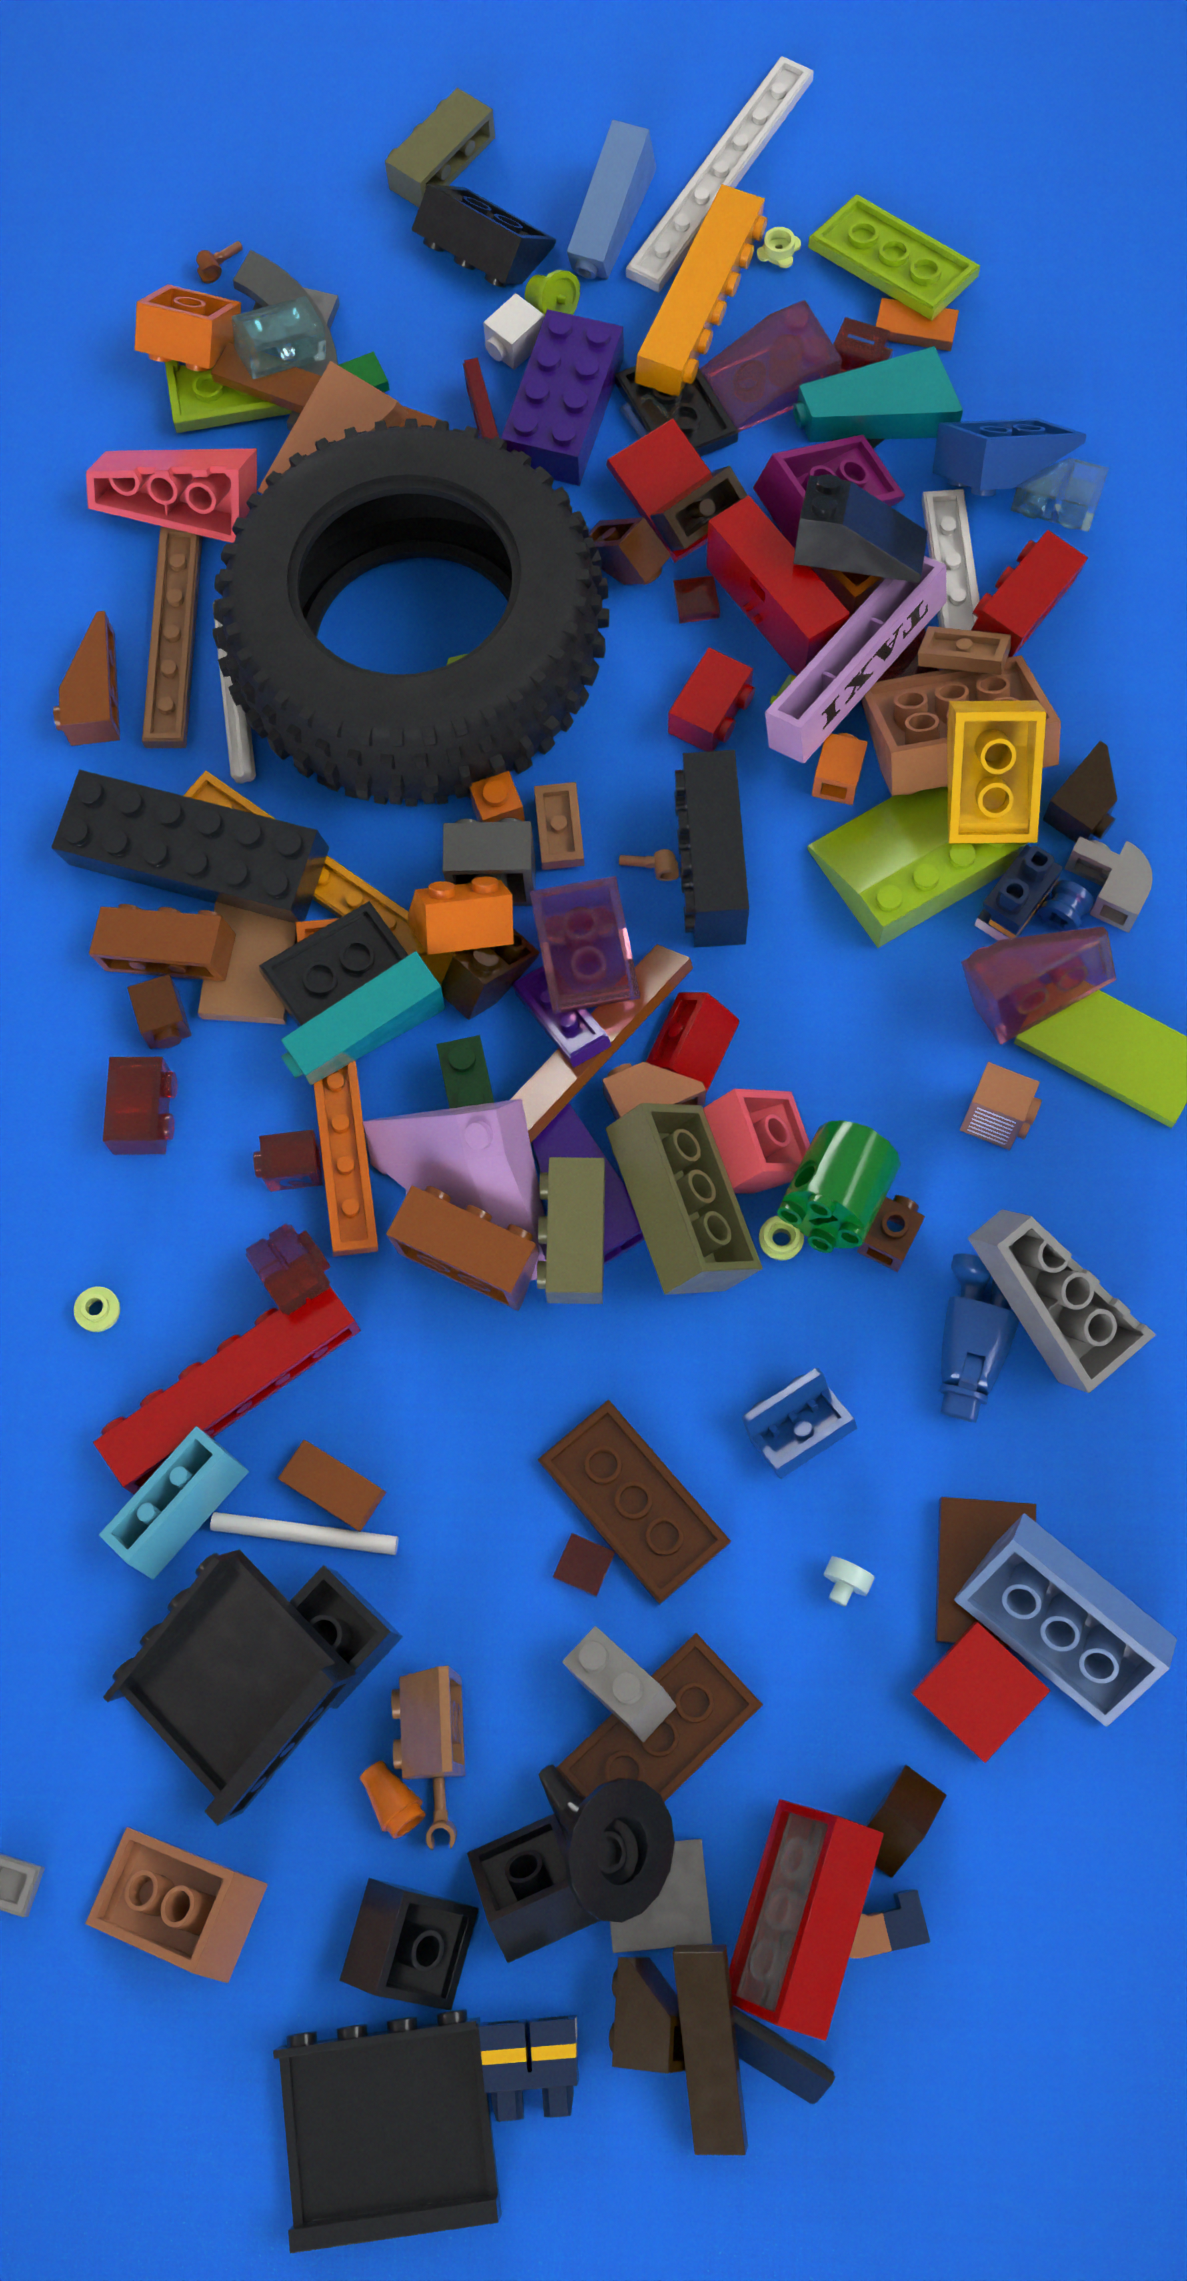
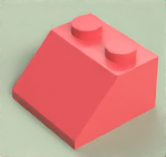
M734 1088L703 1108L734 1193H757L792 1181L810 1146V1142L791 1091Z

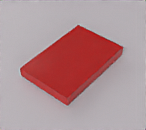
M671 419L607 459V468L669 551L674 563L707 543L708 533L686 549L671 551L650 517L651 514L711 473L674 419Z

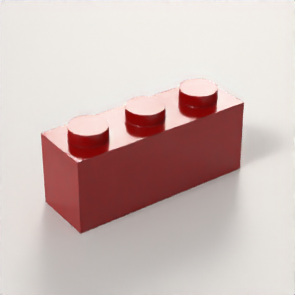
M1049 530L1045 532L1037 543L1030 540L1016 560L1020 563L1016 569L1008 566L995 584V588L998 589L993 596L987 592L975 607L972 614L978 618L971 631L1010 634L1011 649L1007 658L1014 657L1075 582L1088 557Z

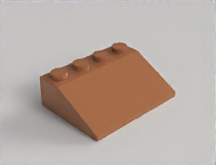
M1022 655L1007 658L1001 675L944 669L879 681L870 688L861 701L880 770L892 796L900 794L911 795L922 790L947 787L949 701L1038 700L1046 710L1043 768L1059 765L1061 721Z

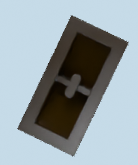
M907 1765L903 1767L864 1825L884 1833L875 1866L890 1878L896 1874L924 1839L947 1796Z

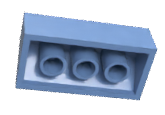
M1025 1513L995 1542L954 1599L955 1602L1106 1727L1166 1673L1171 1666L1177 1638Z

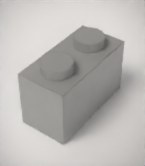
M596 1626L562 1661L576 1680L643 1743L676 1707V1704L665 1689Z

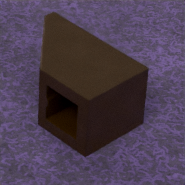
M514 928V944L464 950L453 956L441 984L442 994L468 1020L495 1005L512 987L511 984L517 981L538 958L540 952Z
M618 1957V1968L615 1970L612 1980V1991L616 1998L615 2022L612 2024L609 2033V2046L613 2052L612 2067L667 2074L686 2071L676 1993L649 1957Z

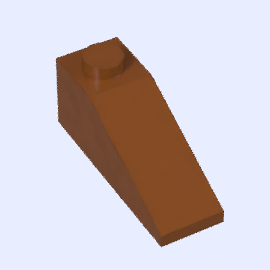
M105 611L96 612L59 687V705L53 708L56 728L58 731L64 732L71 746L120 740L115 633Z

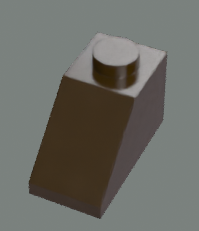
M1099 741L1052 797L1043 817V821L1075 843L1079 836L1089 841L1094 836L1101 840L1116 819L1111 816V813L1117 802V794L1108 747L1105 743Z

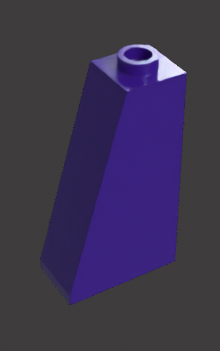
M568 1103L531 1144L540 1172H549V1157L605 1159L604 1265H606L645 1239L627 1188Z

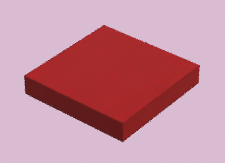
M974 1621L915 1686L911 1693L986 1763L1051 1690L983 1626Z

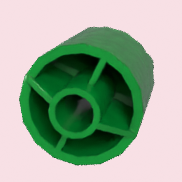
M843 1120L826 1122L817 1130L777 1211L779 1218L799 1229L801 1233L808 1237L809 1245L820 1252L831 1253L834 1247L855 1248L861 1246L901 1165L898 1152L888 1140L868 1126Z

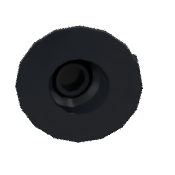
M553 1764L546 1766L539 1773V1778L548 1802L567 1840L564 1854L567 1883L578 1905L601 1921L622 1923L642 1914L659 1896L672 1864L675 1844L672 1818L661 1795L643 1781L619 1777L599 1785L588 1797L579 1796Z

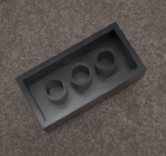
M735 750L683 753L682 770H675L674 801L675 814L678 816L679 829H677L678 852L681 854L682 865L680 867L681 890L684 893L685 903L683 908L685 933L693 932L694 948L746 944L749 900Z

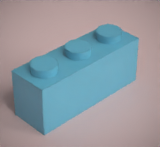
M196 1426L101 1531L99 1536L127 1564L154 1580L249 1471L224 1447Z

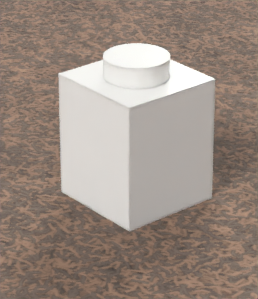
M515 293L483 322L486 350L495 360H502L515 370L531 355L544 320V314Z

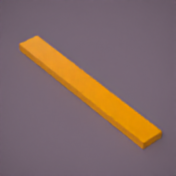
M206 770L183 795L275 819ZM327 855L312 899L338 918L370 901L407 954L410 955L417 951L441 986L453 956L462 951L428 955L408 924L407 910Z

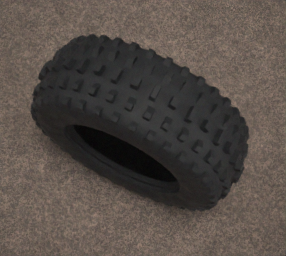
M416 418L406 419L405 427L390 426L387 428L385 420L375 422V430L369 432L362 431L357 433L355 427L344 430V439L337 442L335 440L328 442L324 437L315 442L317 451L308 456L306 454L302 456L298 452L289 458L291 467L283 474L273 471L265 480L268 488L262 495L253 493L247 500L246 504L250 511L246 518L237 517L231 529L236 535L234 544H226L221 553V560L227 567L226 569H220V573L216 574L214 589L222 595V599L214 600V619L223 626L212 629L213 638L217 648L227 652V656L218 659L223 677H231L233 685L228 687L235 705H241L242 710L246 713L245 717L248 724L262 739L267 737L270 748L282 760L291 755L294 761L293 766L305 777L309 778L315 772L317 774V782L328 789L338 792L340 787L343 786L345 787L346 796L358 797V799L369 801L371 795H373L374 803L384 805L387 804L388 799L391 804L401 805L402 800L405 799L406 806H417L418 799H423L424 804L435 803L436 798L437 804L440 805L448 803V796L454 794L457 799L471 798L469 787H472V783L506 771L511 772L515 770L519 774L533 765L531 757L538 751L545 755L555 745L553 737L561 730L567 732L574 721L570 712L577 714L581 706L584 707L589 697V693L584 685H593L600 667L594 658H604L606 652L605 638L598 631V628L609 627V609L602 608L603 599L608 598L607 578H602L600 569L602 568V560L593 538H589V529L581 512L572 513L568 493L563 487L553 490V477L540 466L535 470L530 467L532 458L523 451L518 452L514 449L512 452H508L506 450V441L496 436L494 439L488 437L480 439L478 438L479 430L469 426L465 430L453 429L452 431L449 430V423L441 420L436 421L434 428L430 425L418 427ZM405 558H438L467 566L491 581L508 601L498 625L477 648L451 664L421 673L385 674L366 670L336 656L317 639L319 628L327 609L336 596L350 582L372 568Z

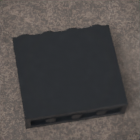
M240 1549L221 1555L214 1553L198 1566L195 1572L198 1578L190 1588L184 1589L172 1599L167 1607L170 1611L168 1616L162 1623L152 1627L140 1640L141 1650L134 1658L124 1662L112 1676L115 1682L103 1696L107 1702L125 1696L212 1793L215 1799L205 1812L217 1826L242 1814L357 1675Z
M466 2009L448 2011L437 2014L436 2024L422 2026L417 2025V2017L400 2018L387 2021V2031L374 2033L367 2032V2024L337 2028V2038L317 2041V2031L304 2032L286 2036L287 2045L273 2050L274 2059L279 2058L293 2214V2226L288 2230L290 2253L499 2222L502 2210L489 2095L484 2092L478 2027L481 2024L480 2017L468 2019Z

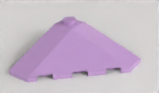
M522 1099L363 1121L371 1165L383 1175L388 1174L406 1189V1194L411 1185L425 1191L427 1186H432L448 1194L451 1197L449 1203L465 1210L468 1205L475 1206L492 1216L490 1222L504 1229H507L508 1225L512 1224L534 1236L532 1242L536 1243L539 1256L531 1280H537L538 1261H546L547 1244H539L538 1242L539 1216H545L542 1200H540V1189Z

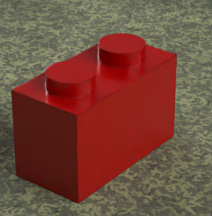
M709 647L668 712V733L706 752L714 751L720 741L726 743L735 727L736 720L734 717L739 709L746 710L755 694L756 688L752 686L753 668Z

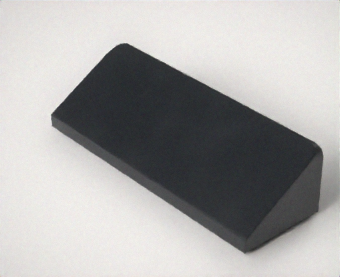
M733 2006L738 2058L811 2104L817 2103L836 2077L832 2068Z

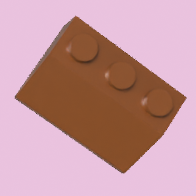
M411 1185L386 1233L397 1252L412 1261L519 1311L539 1256L537 1245L532 1242L534 1236L512 1224H509L507 1229L491 1223L492 1216L475 1206L468 1205L465 1210L449 1203L451 1197L435 1187L427 1186L425 1191Z

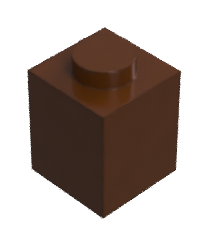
M170 974L127 987L140 1033L150 1049L155 1047L161 1049L170 1048L179 1044L182 1039L192 1036L179 990Z

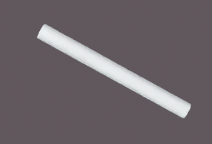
M213 1512L210 1523L211 1531L396 1555L398 1548V1536Z

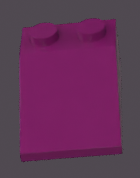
M864 435L774 453L753 486L762 503L794 548H796L800 515L809 475L821 476L828 474L837 476L841 480L852 481L890 507L901 502L905 497Z

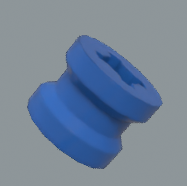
M1060 880L1052 890V899L1042 904L1039 914L1042 920L1051 928L1064 934H1074L1081 926V916L1089 913L1095 902L1092 895L1082 886L1068 880Z

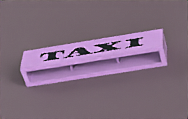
M924 556L920 583L891 578L884 579L765 711L769 748L803 764L810 758L946 603L945 564Z

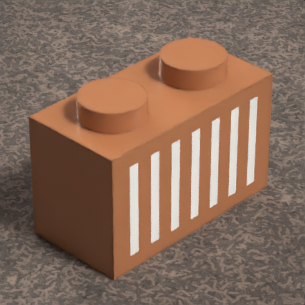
M988 1062L960 1131L1010 1150L1016 1137L1026 1138L1029 1128L1036 1118L1042 1100L1034 1096L1040 1082Z

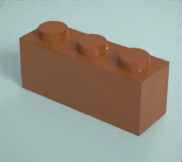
M120 904L118 908L100 907L89 955L105 971L156 976L170 974L171 977L225 981L236 933L224 920L223 916L213 911L200 910L197 914L181 913L169 907H160L157 911L142 910L130 904Z

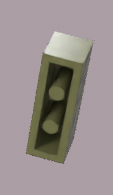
M457 87L447 99L442 100L438 104L436 110L423 123L418 124L414 128L412 134L398 148L390 152L385 160L389 189L419 208L428 184L449 186L495 139L493 109Z
M549 1157V1172H540V1200H548L547 1216H539L538 1242L539 1244H547L546 1261H538L537 1289H546L547 1303L603 1304L605 1159Z

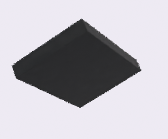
M636 366L615 374V384L645 435L674 419L700 457L738 441L736 427L699 367L693 383H686L679 396H672L657 391L654 388L635 383Z
M370 901L262 963L259 965V971L297 1026L300 1027L409 955Z

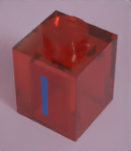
M845 317L832 346L829 374L836 375L891 359L893 349L888 348L890 331Z

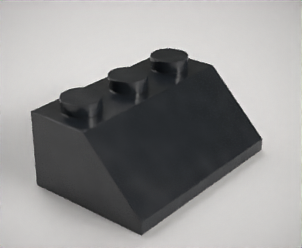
M428 184L412 227V231L424 237L423 244L439 252L447 250L455 255L454 262L467 269L475 270V267L486 273L485 280L502 288H505L507 284H523L554 248L556 243L555 238L465 187Z

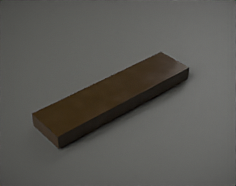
M726 1944L676 1945L673 1950V1961L695 2155H746L748 2140Z

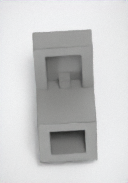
M1079 836L1065 869L1103 886L1090 915L1129 933L1152 887L1153 876L1148 859L1139 848L1126 841L1119 855L1111 851L1102 842L1096 840L1089 841Z

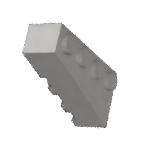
M1001 1209L968 1237V1240L1059 1383L1090 1393L1156 1336L1147 1325L1140 1323L1130 1314L1131 1310L1119 1299L1113 1298L1099 1284L1100 1281L1089 1270L1083 1269L1071 1258L1072 1254L1032 1216Z

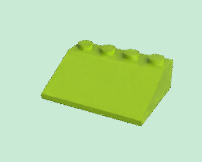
M938 787L918 791L911 795L900 794L892 796L809 844L807 850L874 944L879 948L1005 874L1028 843L949 844L948 788Z

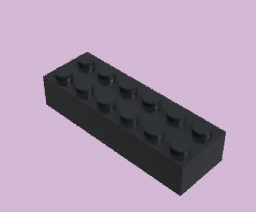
M80 769L51 847L71 866L212 903L226 904L292 923L305 921L329 851V846L318 830Z

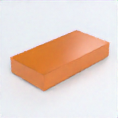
M882 298L875 326L874 339L927 348L935 346L936 349L951 351L959 310L945 308L931 321L898 300Z

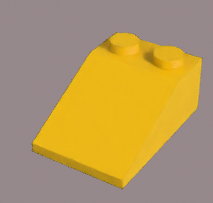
M1038 700L949 701L947 734L949 844L1037 843L1046 710Z

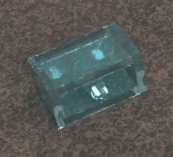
M307 296L231 316L234 347L252 379L326 359L325 327Z

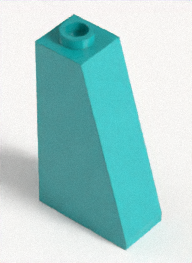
M935 346L799 385L797 403L793 404L795 422L798 428L804 427L809 442H826L858 435H864L866 439L937 438L939 423L961 422L963 408Z
M415 951L282 1038L281 1041L287 1053L282 1055L281 1058L295 1079L303 1074L311 1086L445 1010L441 986L417 951Z

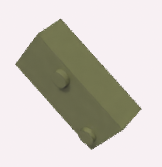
M641 1103L605 1128L664 1295L726 1291L763 1269L702 1105Z

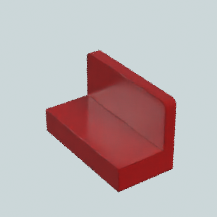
M679 992L645 1063L703 1083L707 1093L739 1025V1019L708 992Z

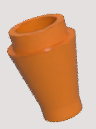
M384 1761L376 1762L360 1775L359 1779L367 1791L382 1832L388 1831L393 1839H397L410 1832L425 1818L426 1814L421 1808L423 1801L389 1770Z

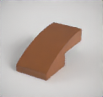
M306 1440L302 1441L278 1477L285 1485L361 1532L386 1494L383 1489Z

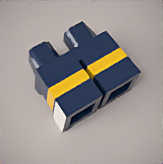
M1026 844L984 900V909L977 917L974 926L1011 949L1033 916H1035L1042 904L1052 893L1063 867L1054 862L1055 859L1052 855L1038 846L1030 847Z
M577 2015L531 2019L529 2025L532 2069L529 2068L527 2019L482 2022L478 2026L484 2092H491L496 2121L524 2119L523 2090L542 2088L544 2117L551 2118L571 2115L574 2086H577L579 2081Z

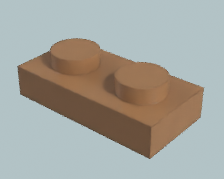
M928 626L918 651V666L1001 675L1011 649V635Z
M576 782L534 786L542 870L585 866Z

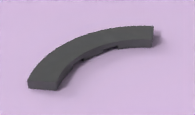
M250 250L233 279L234 289L255 300L280 321L294 349L298 368L322 376L330 361L338 365L335 345L322 313L310 295L285 270L269 259ZM291 412L287 420L288 430H292L300 413Z

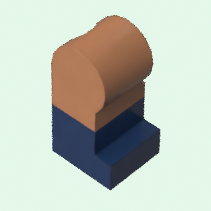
M910 1889L893 1893L896 1908L866 1915L861 1914L849 1957L865 1958L930 1943L918 1890Z

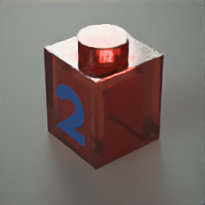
M313 1130L259 1136L260 1151L253 1154L256 1177L263 1179L270 1192L323 1185L320 1144Z

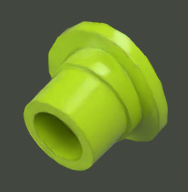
M555 270L547 276L535 275L528 281L525 288V300L543 313L544 317L547 309L573 315L580 298V283L577 276L566 270Z

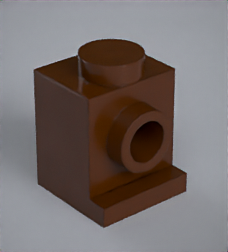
M895 1195L893 1200L885 1197L857 1253L898 1272L925 1218L924 1215L917 1212L919 1209L918 1204L901 1195ZM890 1220L901 1225L903 1229L899 1232H893L887 1227V1221Z

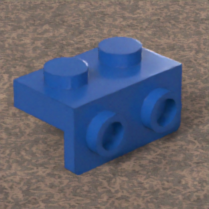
M819 1368L813 1369L806 1375L796 1377L786 1388L774 1396L756 1403L742 1417L751 1443L780 1479L857 1429L854 1417L828 1388L825 1376Z

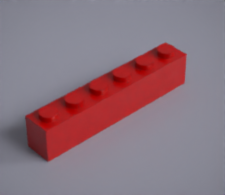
M322 1278L317 1283L310 1281L299 1287L293 1293L292 1301L279 1310L272 1308L264 1312L254 1322L255 1327L241 1337L240 1335H234L226 1339L216 1349L217 1354L203 1364L202 1362H196L188 1366L179 1374V1381L165 1391L159 1389L152 1392L141 1401V1408L128 1418L119 1417L102 1429V1436L93 1443L123 1488L135 1494L196 1426L213 1438L361 1331L352 1315L325 1278Z

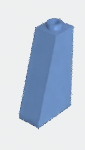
M612 119L567 249L571 268L582 277L595 279L598 276L608 279L656 171L649 129Z

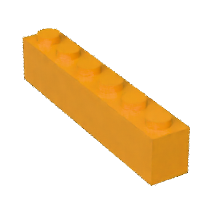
M721 184L637 354L635 383L654 388L657 391L672 396H679L686 383H693L699 367V360L697 359L700 354L706 355L713 337V331L711 330L714 325L720 326L727 308V302L725 301L728 296L733 298L736 294L741 278L739 272L741 268L747 269L750 265L754 252V241L760 242L763 238L768 218L763 216L764 198Z

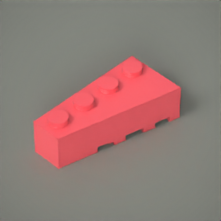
M257 448L105 451L86 471L88 509L234 543L236 535L231 529L237 517L246 518L250 511L246 502L253 493L257 494Z

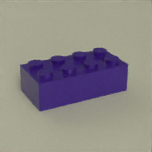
M547 309L501 439L507 442L506 450L508 452H512L514 449L518 452L523 451L532 458L530 467L534 470L540 466L554 480L580 486L615 385V374L620 371L624 359L623 326Z

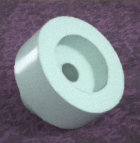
M834 1556L831 1557L823 1574L827 1579L835 1583L829 1599L846 1607L852 1592L867 1596L875 1579L871 1573L863 1568Z

